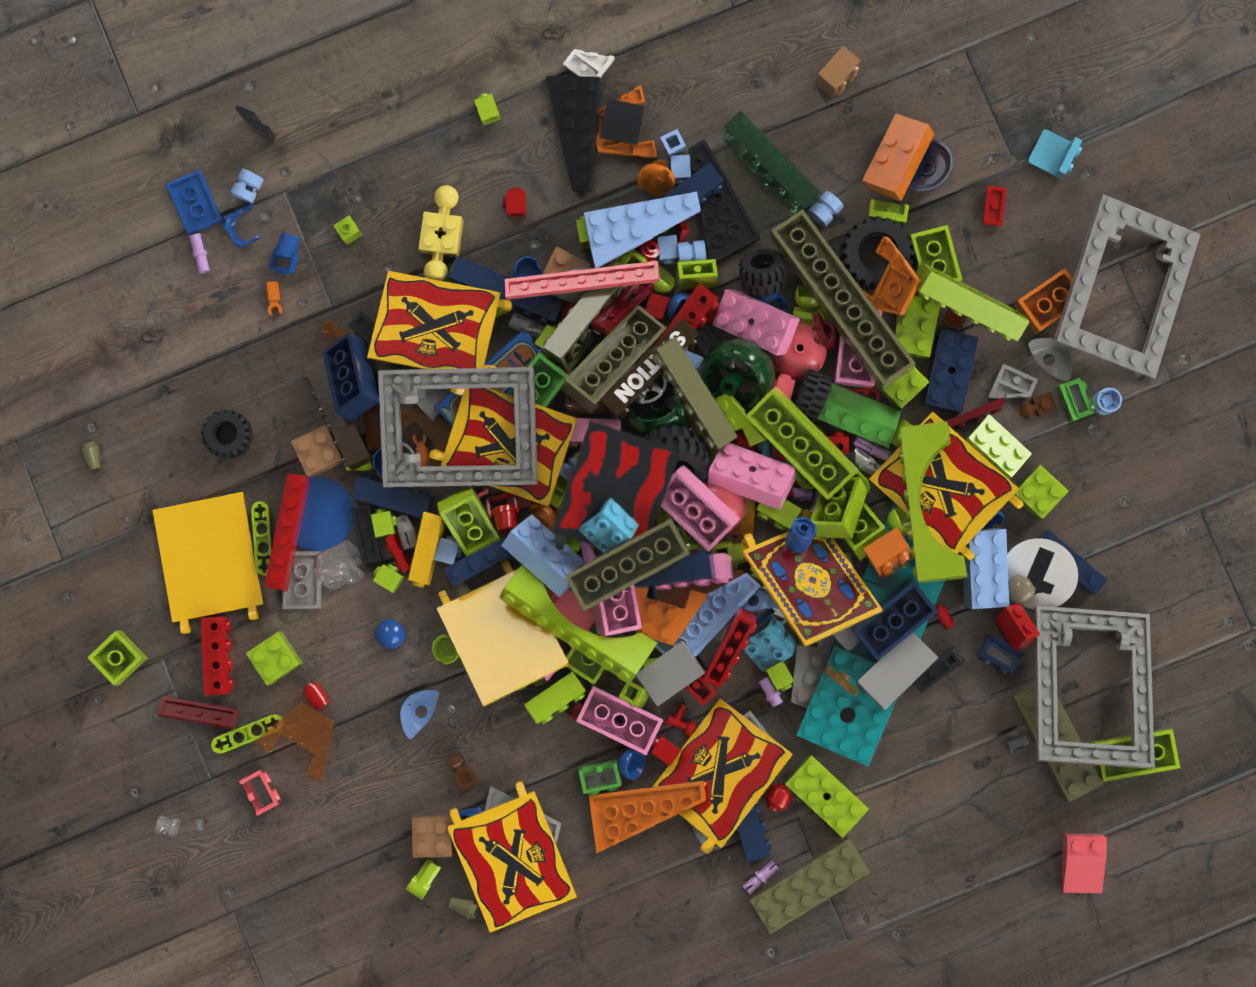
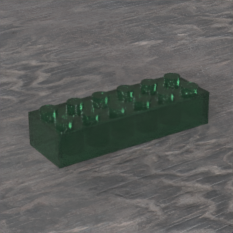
M739 111L724 126L723 141L729 147L733 146L737 150L736 154L742 160L746 159L749 162L751 170L756 174L759 173L763 177V182L768 187L772 186L777 191L775 192L782 201L786 200L790 204L789 208L794 214L802 209L806 212L818 201L821 192L742 111Z

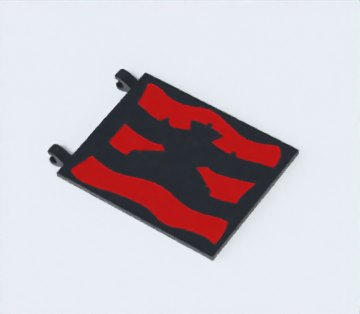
M589 421L552 529L553 533L559 534L555 543L556 548L563 550L567 537L593 545L579 531V528L596 516L610 498L638 524L630 540L653 529L681 450Z

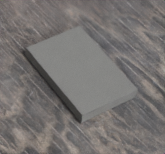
M296 551L288 592L282 591V609H322V551Z
M682 641L639 671L636 676L655 704L659 706L702 676L705 671L684 641Z

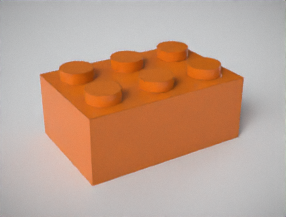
M1065 268L1014 303L1016 309L1030 321L1028 326L1035 335L1061 318L1073 280Z
M897 527L863 548L868 562L880 579L890 577L895 573V569L898 567L904 568L911 563L910 547Z

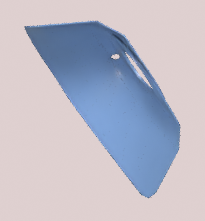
M760 587L753 594L759 597V603L756 606H750L747 601L741 607L747 611H759L766 608L779 609L767 589Z
M425 690L409 696L403 703L400 718L403 730L409 739H412L432 717L440 694L438 691ZM418 706L426 707L427 715L425 717L419 718L416 716L415 710Z

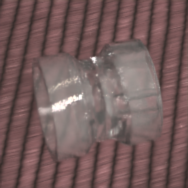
M160 815L156 823L155 833L159 835L167 833L169 837L175 838L179 831L180 819L173 818L170 820L167 816Z

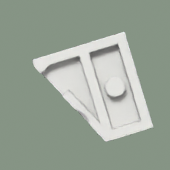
M574 49L563 63V66L576 76L601 78L613 63L615 57L611 55H598V53L594 52L586 53L583 50Z

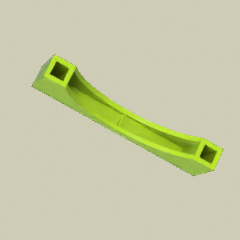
M947 421L901 427V433H898L897 436L898 443L902 445L903 452H900V461L905 466V471H902L903 483H907V490H904L905 501L909 502V509L906 510L907 520L911 521L912 526L909 529V538L914 543V548H911L912 560H916V567H913L914 578L918 579L919 583L967 578L965 558L948 550L933 537L925 523L921 509L920 495L924 475L936 455L951 444L949 424Z
M523 564L506 584L499 597L504 603L535 621L539 626L544 627L554 636L562 639L572 648L577 649L587 658L594 660L604 669L609 670L628 684H631L657 642L641 632L629 637L612 638L599 636L579 628L557 610L547 594L545 584Z

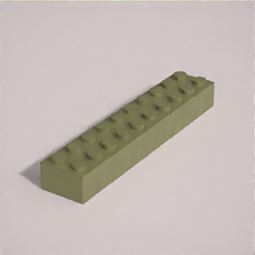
M803 209L771 230L770 238L783 256L786 257L789 265L881 391L914 369L916 365L914 360Z

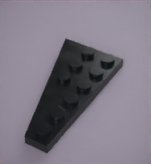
M546 76L572 191L592 192L601 78L593 76Z
M704 139L689 147L688 153L690 155L692 174L710 162L725 183L719 193L715 195L712 193L707 197L708 200L700 205V215L709 260L715 259L717 263L759 240L761 237Z

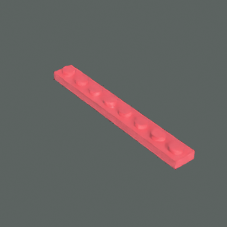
M658 261L510 278L505 279V294L507 300L660 282Z

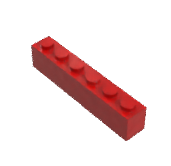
M287 474L264 585L268 589L288 592L310 485V479L307 476Z

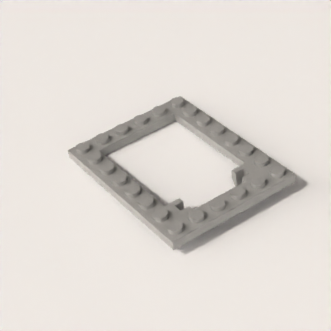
M1099 195L1053 341L1148 378L1155 379L1201 234L1107 195ZM1125 226L1163 241V244L1157 248L1155 256L1158 260L1169 264L1142 353L1079 329L1107 240L1119 242L1121 236L1116 235L1118 230L1124 229Z
M534 367L378 371L383 487L538 484ZM514 387L516 465L421 466V453H402L401 404L419 403L418 389Z
M1049 606L1034 607L1035 627L1040 633L1039 637L1035 640L1037 761L1155 768L1150 614ZM1072 629L1116 632V638H1121L1120 643L1116 645V650L1129 651L1132 746L1058 741L1056 646H1070L1073 635Z

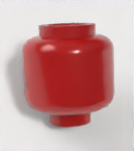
M779 782L777 785L771 784L764 796V801L768 803L766 807L774 812H777V810L784 811L792 799L791 789Z

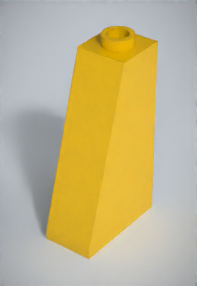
M427 512L423 513L408 579L413 581L412 585L421 588H424V585L430 586L436 565L435 556L440 539L443 538L446 529V523L441 516Z

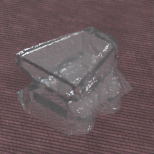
M349 540L342 541L316 555L317 567L313 571L316 579L326 588L340 589L345 584H357L361 579H364V572L357 566L362 563L360 551Z

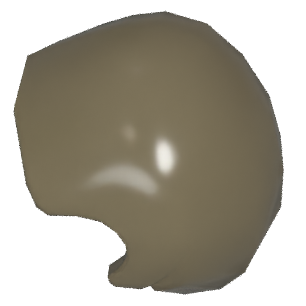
M1015 576L1008 580L1010 602L1023 605L1029 603L1034 598L1036 588L1030 579L1023 576Z

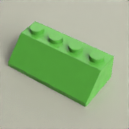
M539 352L528 367H534L535 404L547 407L569 375L549 357ZM514 387L507 394L514 396Z
M832 383L827 401L818 419L889 448L897 429L901 411Z

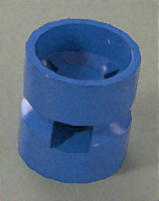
M796 518L785 538L787 547L796 553L805 552L816 534V525L808 518Z

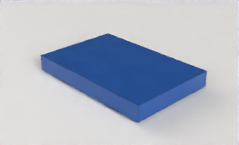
M201 169L165 184L188 236L223 222V218Z

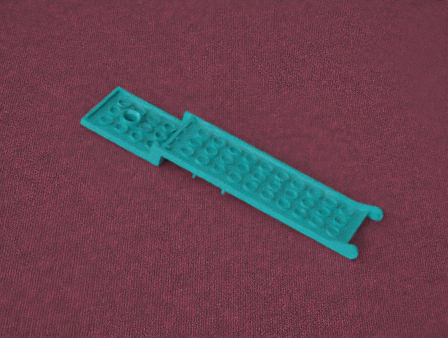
M893 503L890 512L896 508H899V506ZM887 517L884 526L886 527L887 531L890 532L892 530L889 528ZM909 535L903 537L910 550L914 548L913 540H910ZM911 559V563L906 567L895 569V573L886 579L884 577L880 579L868 562L861 578L878 604L883 602L908 580L915 581L934 607L945 580L919 583L918 579L914 578L913 567H916L915 559ZM894 616L891 618L890 623L895 621ZM928 621L914 631L920 639ZM835 639L829 659L796 735L869 766L896 700L883 711L856 683L878 662L871 657L860 642L848 652ZM846 707L853 709L855 716L851 722H843L841 720L840 712Z

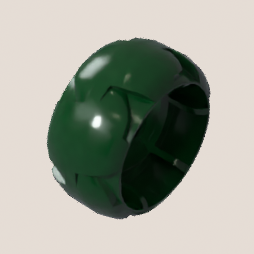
M742 338L731 341L726 340L716 345L706 356L701 370V379L714 399L724 394L733 395L745 412L751 411L773 389L776 376L775 367L770 356L761 350V346L755 342ZM733 358L744 362L749 366V370L745 372L742 368L735 367ZM719 368L729 372L724 379L720 373ZM746 379L758 383L754 393L739 392V387Z
M661 375L656 381L658 382L657 385L663 388L664 380ZM667 381L666 387L674 388L671 382ZM651 390L646 392L645 396L652 399L659 393ZM672 395L667 399L660 396L657 400L651 402L650 408L652 410L642 418L637 414L639 403H634L630 407L631 411L624 417L630 428L639 436L644 437L647 434L650 435L651 431L655 429L660 430L664 426L667 428L672 427V425H677L680 428L682 426L687 427L691 415H688L684 410L683 406L685 404L683 401L678 399L676 395Z

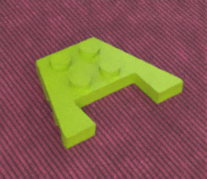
M724 394L715 398L716 403L733 430L743 429L750 447L767 440L745 417V410L733 395ZM709 448L710 462L713 463L717 452Z

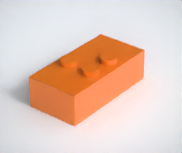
M895 114L862 180L868 190L899 201L902 200L935 135L929 124Z

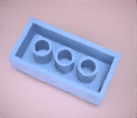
M531 514L509 533L501 546L560 597L570 588L565 576L583 567L584 560L566 544L563 550L557 549L555 545L557 536Z
M981 529L966 545L974 553L975 557L970 561L962 554L965 558L967 578H963L964 607L970 609L1009 606L1006 529Z

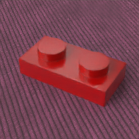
M987 186L982 225L1002 226L1007 188Z
M395 534L385 538L388 551L391 554L393 553L396 558L395 564L397 568L403 572L410 571L412 562L407 552L403 551L398 535Z

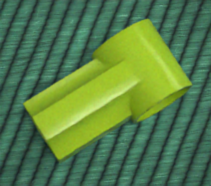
M794 307L793 316L799 318V322L814 327L812 314L817 312L821 314L824 321L830 322L821 308L805 309Z
M428 858L418 874L412 878L406 890L422 900L442 867Z

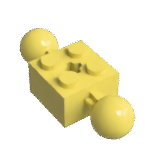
M449 185L439 187L434 194V200L439 207V212H424L419 242V251L422 254L432 255V260L424 267V277L438 281H445L448 275L447 266L443 263L444 256L452 258L459 256L464 223L462 216L450 215V209L456 206L459 196L456 189ZM444 232L445 235L439 238L438 233Z

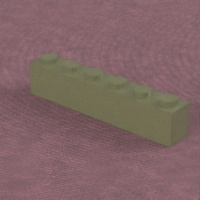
M670 338L652 350L654 362L661 366L664 371V378L671 382L674 387V394L685 404L683 406L684 410L693 417L694 425L699 432L703 433L706 445L710 449L719 450L738 437L677 338Z

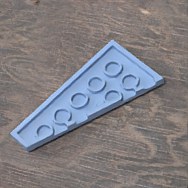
M697 192L585 212L583 215L594 268H600L624 253L651 240L660 233L669 230V228L699 213L701 209Z
M745 573L708 594L674 645L654 640L657 642L655 648L662 654H665L684 641L691 653L696 657L737 613L739 607H742L761 585L748 573Z

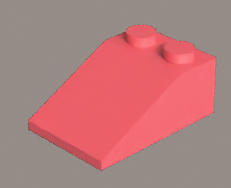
M546 587L547 594L552 603L566 619L587 632L592 631L595 626L592 607L583 611L574 592L569 589L559 597L549 587Z
M1062 834L1063 893H1102L1107 856L1106 836L1102 834Z

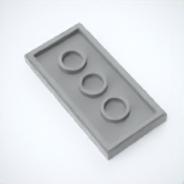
M913 632L883 656L856 683L884 711L938 657Z

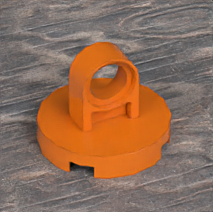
M656 160L652 164L641 168L638 173L637 184L642 191L643 188L648 191V195L663 197L674 189L675 176L668 169V164L665 160Z
M540 503L532 504L528 511H531V514L552 532L558 510H552L551 507Z

